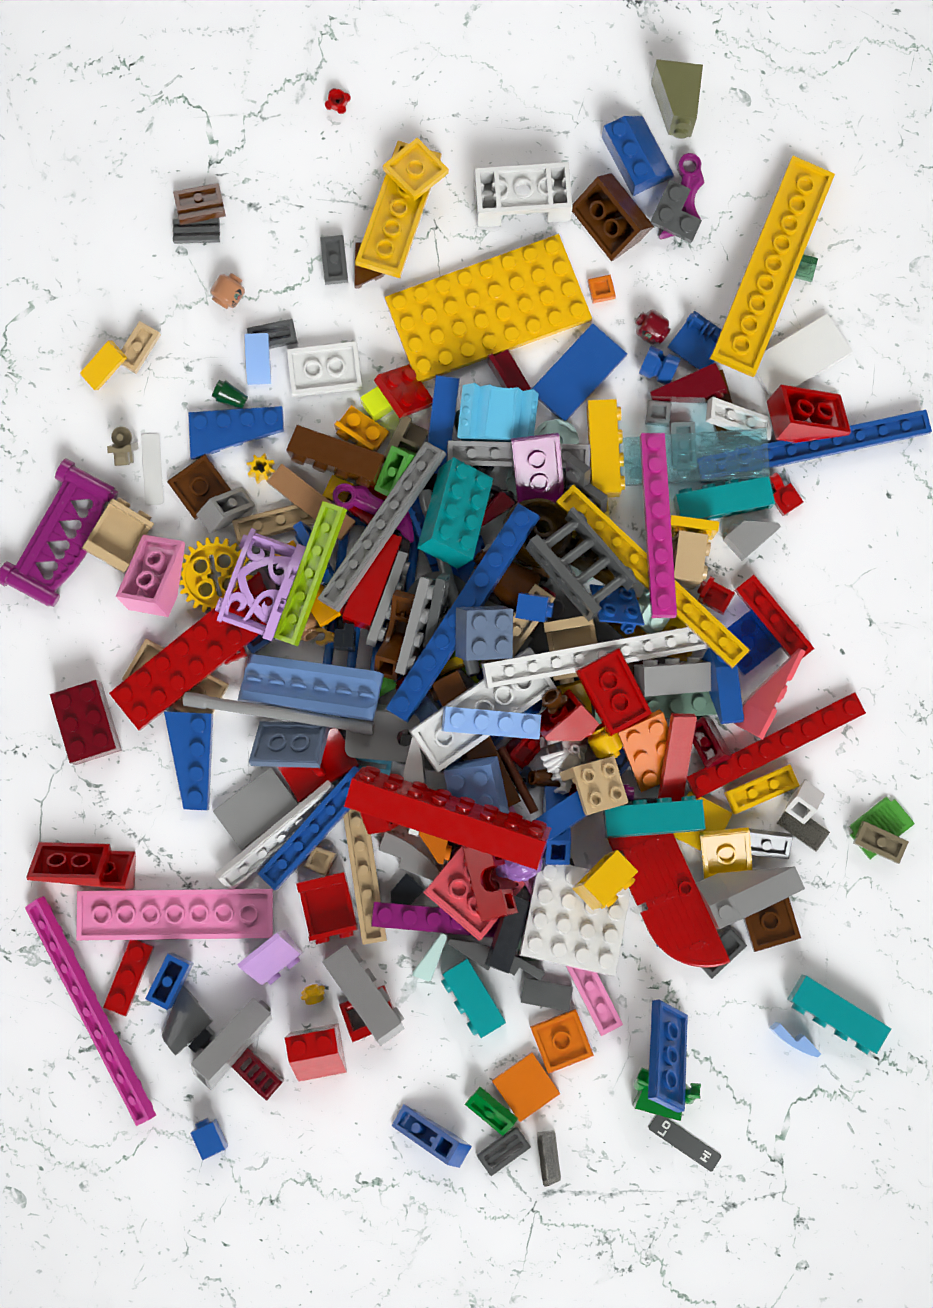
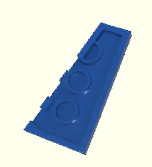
M282 406L188 412L191 460L198 459L204 454H214L232 446L243 445V443L254 439L259 440L284 432Z
M164 712L183 809L209 810L214 714Z

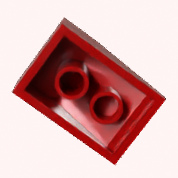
M780 385L766 401L776 440L798 443L847 436L851 433L841 394Z

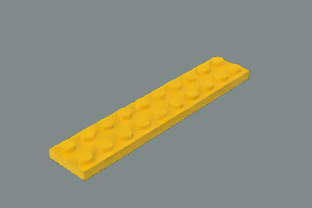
M796 156L791 157L710 359L751 377L756 375L835 173Z

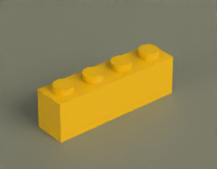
M616 399L588 400L586 408L588 444L590 445V484L605 493L608 498L620 497L621 490H625V476L620 475V467H624L623 452L619 453V444L623 443L622 429L618 430V421H621L622 416L621 406H617Z

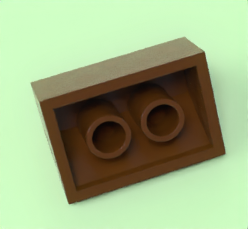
M612 173L597 176L572 204L573 214L610 261H614L639 243L654 227Z

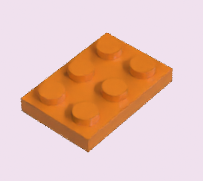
M660 709L618 732L641 793L660 785L669 729L664 714Z

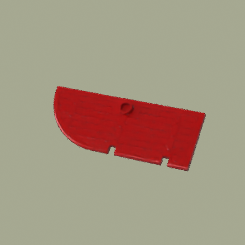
M674 834L607 838L612 851H622L625 858L638 871L633 876L635 881L629 889L637 906L646 903L648 909L640 912L650 936L659 948L673 959L694 967H717L730 963L727 952Z

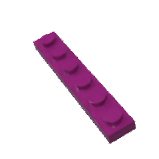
M373 902L371 927L473 936L442 908ZM500 918L497 919L484 937L494 938Z

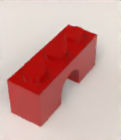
M468 847L463 848L464 863L470 875V888L474 892L476 912L480 916L481 921L494 920L518 913L512 888L498 890L494 887L491 880L493 870L498 866L505 865V859Z

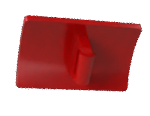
M330 728L320 768L278 767V769L289 784L297 801L302 802L327 780L330 783L335 782L346 775L354 766L358 767L359 763L356 758L348 756L345 752V739L340 731L336 728Z

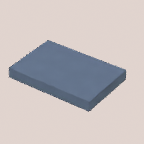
M260 721L249 763L251 766L320 768L330 727L298 722Z

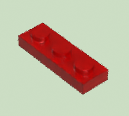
M140 940L129 941L103 1008L125 1017L128 1015L155 946Z

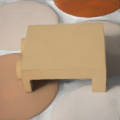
M118 497L117 501L114 499L110 500L81 549L120 572L125 573L142 536L148 534L154 523L150 521L151 516L141 510L138 513L129 509L131 504Z
M584 616L544 623L550 652L598 643L594 618L589 622ZM575 672L553 676L554 681L559 680L560 685L574 683V678L578 677Z

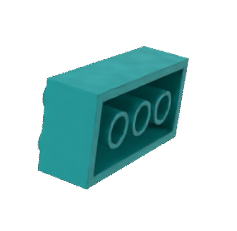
M454 457L442 465L438 470L417 548L457 569L471 561L474 557L493 478Z

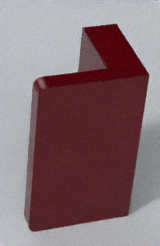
M508 349L496 356L492 353L488 355L487 363L502 388L518 387L522 391L531 390L530 385Z

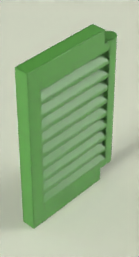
M886 796L849 826L853 831L850 836L853 840L855 839L862 821L898 837L915 823L895 799L890 801ZM860 847L869 860L877 855Z

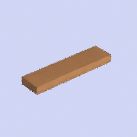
M283 464L278 467L267 481L271 487L315 521L323 501L333 504ZM347 514L337 537L340 541L356 524Z

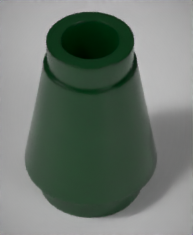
M219 380L211 396L216 399V402L243 409L248 399L247 395L227 380L225 382Z

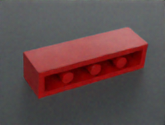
M394 534L390 536L350 595L349 600L345 602L340 610V614H343L344 623L354 624L356 627L370 631L397 554L401 550L402 537Z

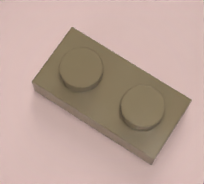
M862 821L853 841V844L896 864H900L909 841L865 821Z

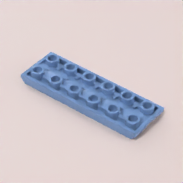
M250 654L237 700L373 721L384 674L372 670Z

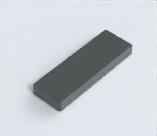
M442 573L436 578L423 647H426L443 621L451 574Z

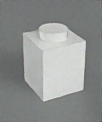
M804 780L792 794L785 811L805 824L818 810L825 793Z

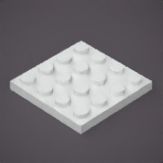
M543 862L541 871L534 876L529 901L530 907L519 955L615 976L630 900V889H622L616 895L619 898L610 907L606 906L603 909L597 908L592 910L572 889L590 869L573 865H548Z

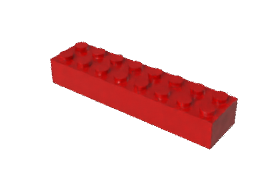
M373 766L362 767L351 780L344 805L346 808L535 870L538 869L551 832V828L547 827V824L542 821L532 820L531 822L522 819L523 816L518 813L509 812L507 814L499 811V808L493 805L485 804L482 806L476 804L471 798L452 796L449 791L444 789H437L436 791L427 788L428 786L425 783L414 781L413 783L405 781L404 777L398 774L387 775L381 773L380 769Z

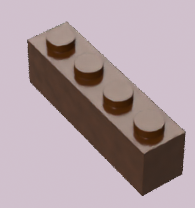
M296 425L286 449L291 461L299 465H304V463L310 464L312 468L319 472L325 473L327 470L333 472L337 478L342 480L350 478L355 480L358 485L367 488L370 486L375 487L386 461L383 454L300 425Z

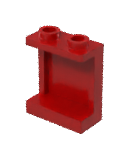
M346 872L296 883L302 901L309 941L315 940L317 945L329 942L330 936L338 934L340 939L354 936L353 931L358 930Z

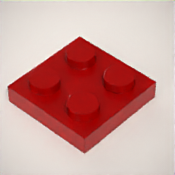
M410 364L378 374L374 379V382L399 418L432 406L433 398L423 383L416 379V373Z

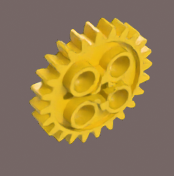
M207 537L205 540L206 545L196 541L198 548L194 549L189 546L191 554H184L183 556L186 562L182 563L183 571H181V576L183 580H180L179 585H184L185 588L180 593H188L189 596L186 602L195 600L193 608L196 609L202 605V612L206 613L209 607L211 610L215 608L220 597L224 598L226 593L224 582L232 577L242 549L238 552L236 551L237 543L229 547V539L227 538L223 544H220L219 537L215 538L214 543H211V540ZM210 555L214 556L216 571L221 573V576L218 577L222 593L220 597L217 595L216 581L210 579V575L214 573L209 558ZM223 555H228L231 559V563L227 568H221L219 565V559ZM246 557L243 567L250 561L248 557ZM200 560H205L207 563V569L203 573L196 571V563ZM247 575V576H246V581H248L249 579H251L253 576H252V575ZM238 580L236 582V587L233 592H235L239 588ZM205 583H209L212 586V593L207 597L201 594V586Z

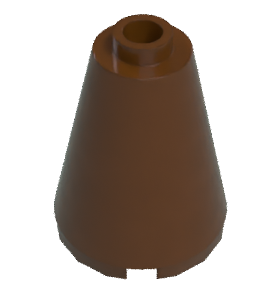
M488 549L486 551H479L474 557L475 570ZM512 561L493 590V593L503 606L511 608L515 612L519 593H529L535 584L539 585L541 577L537 572Z

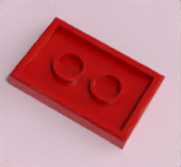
M616 648L575 671L608 736H612L652 714L620 648Z

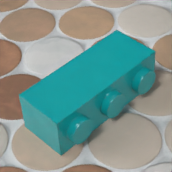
M468 958L442 973L444 979L441 982L448 993L451 991L457 998L454 1004L460 1014L466 1013L470 1020L466 1024L474 1036L478 1034L480 1038H483L506 1023Z

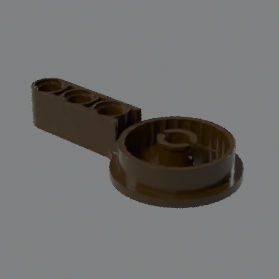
M535 498L518 503L539 515L540 519L514 558L529 567L542 568L525 549L530 539L537 534L541 539L546 540L568 522L565 520L567 513L558 504L548 499ZM518 504L513 506L507 513L502 528ZM536 527L541 528L544 533H540ZM571 532L551 547L557 557L562 558L584 540L579 535L573 538ZM590 548L584 552L585 557L579 556L570 565L584 572L598 561L599 558ZM606 567V569L603 568L594 575L593 578L606 585L615 576Z

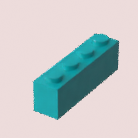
M761 474L750 476L748 480L739 482V479H731L725 481V485L716 486L715 483L701 486L702 489L693 491L692 488L681 489L673 498L676 515L714 520L771 509L775 505L770 477H762Z
M696 796L681 797V801L672 802L671 798H659L657 803L647 804V800L632 801L633 805H621L603 811L605 838L695 832L706 829L703 799L696 800Z
M803 974L787 1000L793 1003L791 1008L803 1015L805 1012L810 1013L814 1016L812 1021L823 1028L827 1025L834 1028V1035L844 1041H847L848 1038L855 1041L856 1045L854 1047L867 1055L869 1051L875 1054L879 1052L892 1029Z

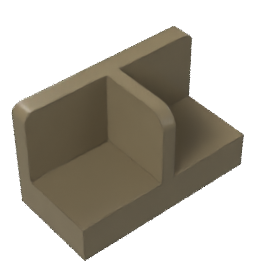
M408 416L402 417L384 452L385 458H387L391 446L403 448L417 454L428 436V430L413 424L412 418Z

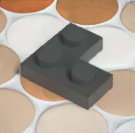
M669 180L650 222L653 226L692 243L702 220L682 211L691 189Z
M572 455L566 460L564 491L566 492L574 485L605 513L608 496L590 484L591 467Z

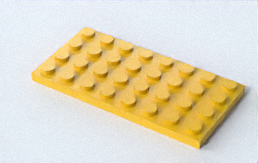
M559 234L385 296L387 307L408 362L416 373V379L421 382L436 378V375L442 376L488 359V355L491 353L496 356L506 349L510 351L592 321L591 313Z

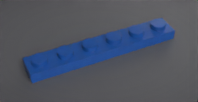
M354 766L259 871L258 875L274 891L282 886L350 810L344 807L351 780L360 770L357 766Z

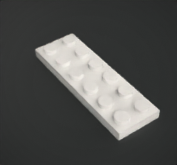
M526 648L514 658L535 654L531 648ZM550 677L486 688L485 681L482 679L445 706L522 713L541 700L548 690L556 688ZM444 707L409 731L436 772H440L490 736L441 731Z

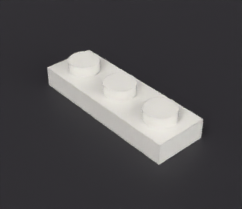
M715 397L708 400L706 422L765 443L771 440L772 422L770 417Z

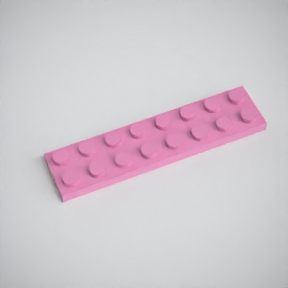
M273 889L77 891L76 941L271 938L273 936Z

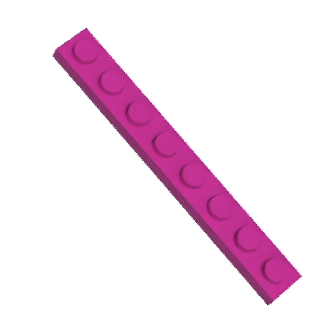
M641 433L640 451L651 618H676L677 607L665 433Z

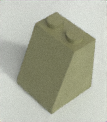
M656 59L651 85L668 135H674V137L679 139L692 136L698 114L702 64Z

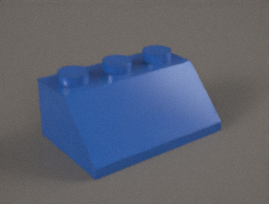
M623 116L603 126L602 139L632 196L674 177L643 116Z

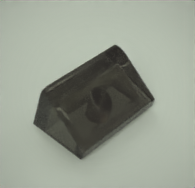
M554 1130L537 1132L536 1134L544 1187L561 1180Z

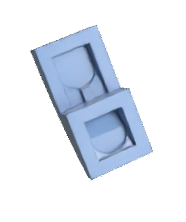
M245 334L247 384H271L269 334Z
M775 1022L769 1028L782 1041L795 1049L814 1057L821 1055L805 1035L800 1033L793 1038L778 1022Z

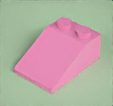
M149 535L142 536L116 594V597L128 610L169 617L178 596L185 549L184 541Z

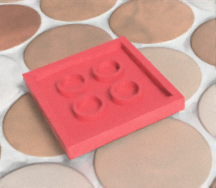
M461 845L423 893L480 941L497 919L481 921L480 916L476 912V899L474 892L470 888V875L464 863L463 848L466 847ZM496 868L492 872V884L498 890L512 888L513 895L516 896L525 885L523 881L518 882L498 877L496 875Z

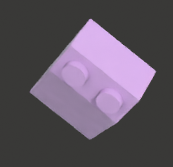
M283 930L274 934L237 965L260 985L266 982L271 985L281 977L279 972L287 966L290 970L301 961L298 956L302 954V951L288 933Z

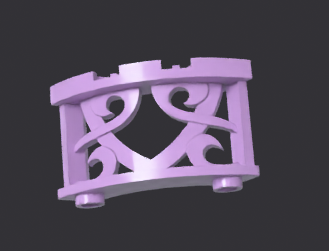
M251 528L249 534H244L241 539L239 548L242 551L224 598H219L215 611L219 612L217 621H225L263 635L264 639L272 641L287 602L284 599H287L306 546L297 544L294 547L255 533L256 529ZM253 546L260 548L259 554L252 553ZM262 549L270 551V556L265 557ZM248 557L252 562L243 567L245 559ZM274 564H277L276 570L282 569L284 571L282 575H275L273 571ZM268 566L270 578L281 587L279 590H266L254 599L248 588L246 576L258 568ZM238 580V585L241 592L233 593L236 582ZM265 597H270L273 600L271 606L265 605V601L262 604V608L259 606V603ZM238 601L240 603L237 611H242L248 605L250 609L247 615L241 617L230 613L229 608L232 602ZM253 613L267 625L250 620Z

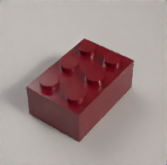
M93 680L49 694L70 764L78 765L122 751L102 682Z

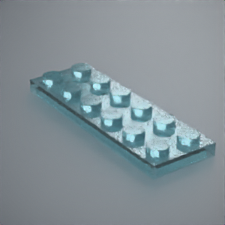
M767 428L665 435L668 483L770 476ZM640 437L623 438L625 485H643Z

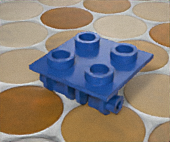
M694 311L689 315L686 323L667 348L700 370L715 362L710 357L721 329Z
M590 584L591 594L594 595L605 585ZM618 587L599 602V606L602 608L597 614L599 621L621 623V630L625 634L633 633L636 625L645 624L634 588L627 591L624 587Z

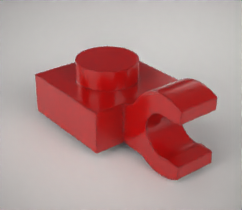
M777 472L770 476L771 487L775 492L773 494L775 506L782 516L804 503L791 483L784 486Z

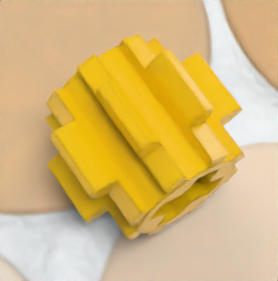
M265 453L258 458L254 454V460L247 463V466L251 468L247 474L249 478L254 477L257 484L262 480L267 482L270 475L272 476L275 472L274 469H271L275 462L274 460H267ZM259 465H262L264 467V472L261 473L259 471Z

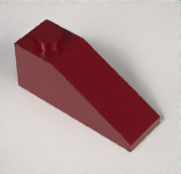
M713 363L651 391L650 395L652 400L707 403L712 397L724 399V395L727 394V387L716 363Z

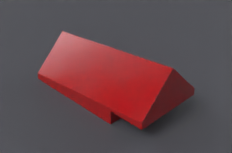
M39 842L26 878L30 881L115 889H135L136 852L112 851L110 844Z

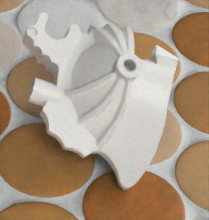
M544 737L540 738V748H546L548 755L541 757V760L544 761L543 765L547 767L548 772L553 774L551 779L558 780L561 784L559 788L554 790L555 793H561L562 795L569 793L570 788H572L571 784H573L572 780L562 782L560 772L593 762L591 753L587 750L588 737H585L582 741H547Z

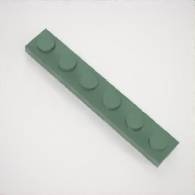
M709 691L644 697L651 712L660 709L665 719L670 718L671 713L695 714L696 716L717 715ZM591 703L592 715L599 724H602Z

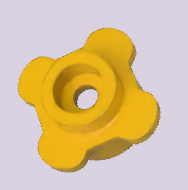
M312 984L305 987L301 992V1000H305L306 1005L320 1003L325 999V986Z

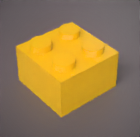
M618 850L605 854L572 889L592 910L597 908L603 909L606 906L610 907L619 898L616 895L622 889L626 890L634 883L635 879L633 876L638 871Z

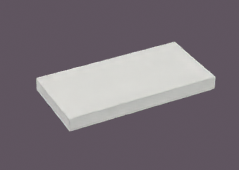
M827 313L766 350L756 372V377L769 397H771L780 385L798 387L851 355L853 351Z

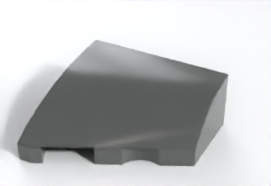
M184 985L175 1000L162 1033L164 1042L175 1056L213 1022V1019L198 1004L199 1001Z

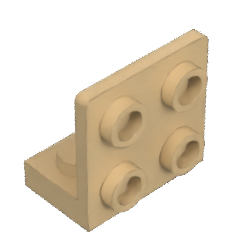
M614 756L560 772L562 782L572 780V783L576 784L585 815L628 803Z

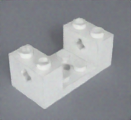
M569 162L475 168L478 227L501 226L502 215L546 212L547 222L571 220L572 194ZM524 184L530 188V191L527 194H520L517 191V187Z

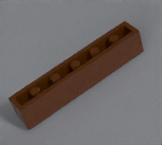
M457 669L438 677L429 689L434 702L439 700L442 707L467 691ZM489 736L461 757L465 761L498 756L509 808L521 802V799Z

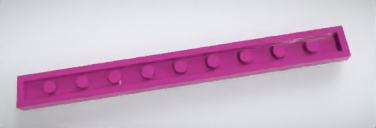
M44 896L34 900L24 908L135 1125L138 1126L157 1116L153 1105L144 1092L141 1081L137 1078L129 1058L124 1053L119 1043V1038L114 1033L106 1013L103 1012L96 993L92 990L84 970L80 967L74 955L72 947L64 936L63 929L58 924L50 904Z

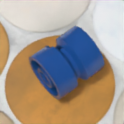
M650 346L639 374L649 379L656 377L657 382L666 385L671 383L681 358L670 353L665 356L663 350Z

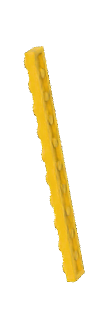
M572 485L556 501L557 504L567 514L573 507L578 512H581L586 517L587 523L625 566L629 567L634 572L635 578L649 590L647 553L577 487ZM675 580L676 617L733 669L750 650Z

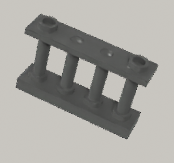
M573 507L565 517V520L568 522L546 540L541 539L537 534L530 539L525 549L589 622L602 609L599 606V602L621 585L627 591L630 590L637 579L634 572L618 559L587 523L586 517ZM575 530L584 541L562 558L557 557L552 552L551 547ZM591 548L599 560L580 575L573 576L567 569V566ZM607 567L615 578L594 595L589 594L584 589L583 584Z

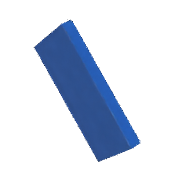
M592 323L532 389L539 393L538 400L565 422L627 357L628 353Z
M660 999L652 1000L648 1099L677 1113L685 1112L688 1015Z

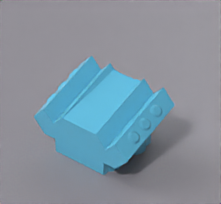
M476 383L463 385L457 437L462 441L511 442L512 438L534 436L539 393L534 389L522 391L518 387L502 388L492 386L491 384L479 386Z

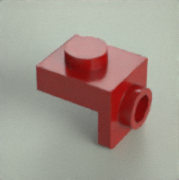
M710 576L707 582L702 581L697 590V593L700 594L698 602L723 615L735 592L714 582L715 578Z

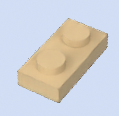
M139 321L121 349L127 357L121 366L137 374L160 338V332Z

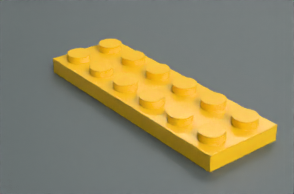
M397 141L392 157L406 147L408 143ZM430 150L441 161L442 153ZM387 174L385 175L355 260V265L401 278L431 188L417 200L413 201Z

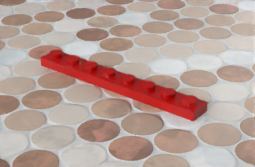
M854 692L764 737L763 740L760 739L733 753V757L709 769L705 767L687 776L686 782L692 794L698 799L866 714V711Z

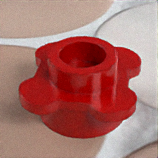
M331 89L328 100L325 102V108L327 110L333 109L339 114H344L347 102L351 100L350 94L344 93L340 89Z

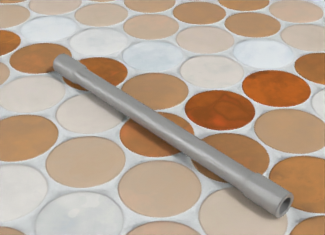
M185 692L183 697V705L188 707L209 708L349 730L350 732L373 735L375 721L210 697L199 693Z

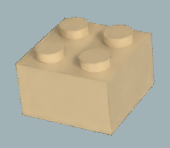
M679 530L672 538L674 577L683 588L695 589L702 583V580H706L708 566L704 565L705 556H709L711 542H707V534Z

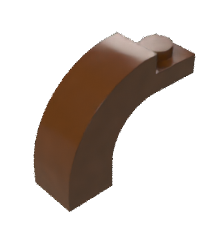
M395 590L393 593L388 630L380 649L375 655L374 671L383 673L385 678L395 681L400 676L395 670L415 598L414 594Z

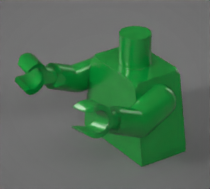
M642 1067L637 1078L634 1080V1088L638 1090V1093L634 1099L633 1107L641 1111L681 1121L682 1112L677 1113L648 1099L649 1069L647 1070ZM691 1083V1088L686 1084V1104H693L696 1099H701V1083Z

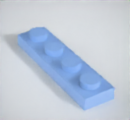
M444 706L441 731L539 739L541 715Z

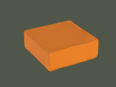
M611 274L588 279L587 282L593 304L616 298Z

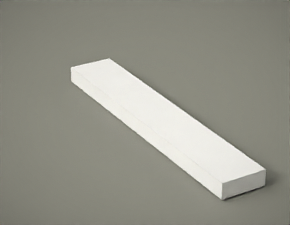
M327 780L215 874L216 877L228 889H235L277 853L335 787Z

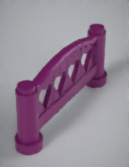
M67 458L60 463L55 473V479L62 482V485L16 565L6 561L0 568V584L2 586L9 585L40 603L52 607L57 604L60 598L57 589L72 575L88 553L81 548L103 514L105 504L110 502L111 499L116 500L119 491L115 490V487L76 467L75 462ZM92 500L93 507L88 509V515L85 518H81L71 501ZM60 521H81L82 525L80 529L76 530V536L68 538ZM68 541L70 547L64 551L65 556L62 559H57L48 542ZM57 562L58 568L53 571V577L50 580L44 579L36 563Z

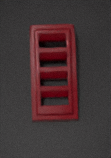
M503 491L492 495L488 500L481 527L515 504Z
M249 1048L231 1066L266 1101L284 1082L281 1076ZM250 1057L253 1061L243 1070L241 1066ZM257 1064L260 1068L251 1077L248 1073ZM264 1071L266 1076L260 1083L256 1082L257 1077ZM271 1078L274 1082L265 1090L263 1086Z

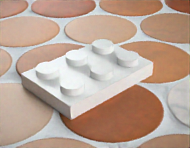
M357 341L287 349L293 397L363 389Z

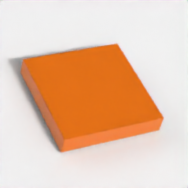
M576 1009L530 1026L548 1074L594 1056Z
M533 1052L492 1079V1082L510 1109L518 1117L519 1122H522L560 1095L559 1090Z

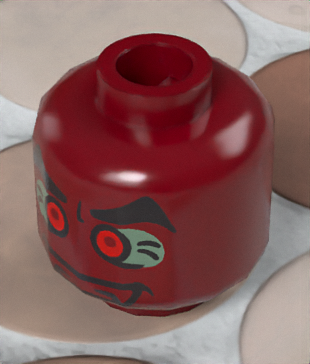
M650 310L647 313L642 312L635 321V324L638 325L636 328L637 336L650 345L661 344L671 330L669 328V320L656 310Z

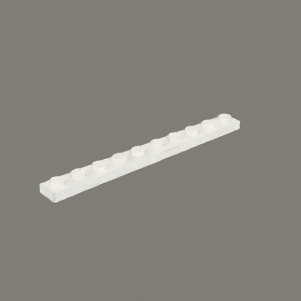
M686 627L482 664L486 688L575 673L576 670L616 648H620L626 662L630 663L706 649L708 646Z

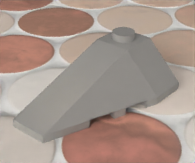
M795 866L717 873L696 883L716 929H721L805 889Z

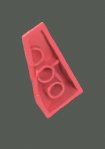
M798 648L743 702L744 721L734 723L735 725L763 740L778 711L774 706L776 702L779 703L784 698L788 687L786 683L794 677L805 654L804 650Z

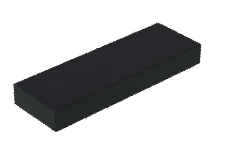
M514 896L518 913L500 918L485 962L486 966L507 974L510 972L530 907V902Z

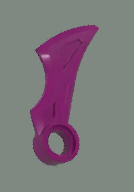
M687 153L680 158L677 165V171L682 177L681 185L691 189L682 211L701 219L695 208V196L700 187L705 183L701 171L702 162L696 154ZM685 161H692L696 169L688 172L684 169L683 163ZM663 230L659 239H666L674 235Z
M344 483L338 485L333 491V502L335 505L345 509L355 506L372 515L376 514L385 501L375 497L365 486H351ZM343 491H347L352 497L350 501L342 502L339 500L338 495ZM407 512L396 530L410 543H413V526L409 512Z

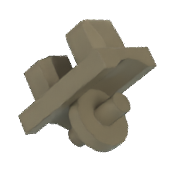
M120 426L115 428L111 434L114 444L107 446V453L114 454L115 466L134 463L133 451L139 449L138 442L131 443L133 435L127 427Z

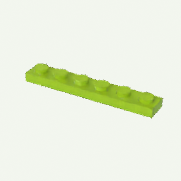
M324 501L322 502L276 629L275 639L295 646L299 645L347 509Z

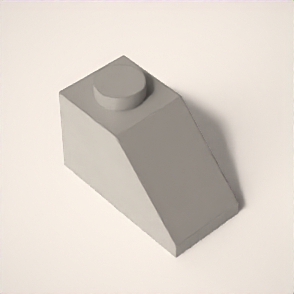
M241 486L210 498L196 515L208 532L213 533L230 525L232 520H236L244 515L255 504Z
M745 520L738 525L735 522L725 531L728 535L723 541L743 561L770 538L781 525L774 522Z

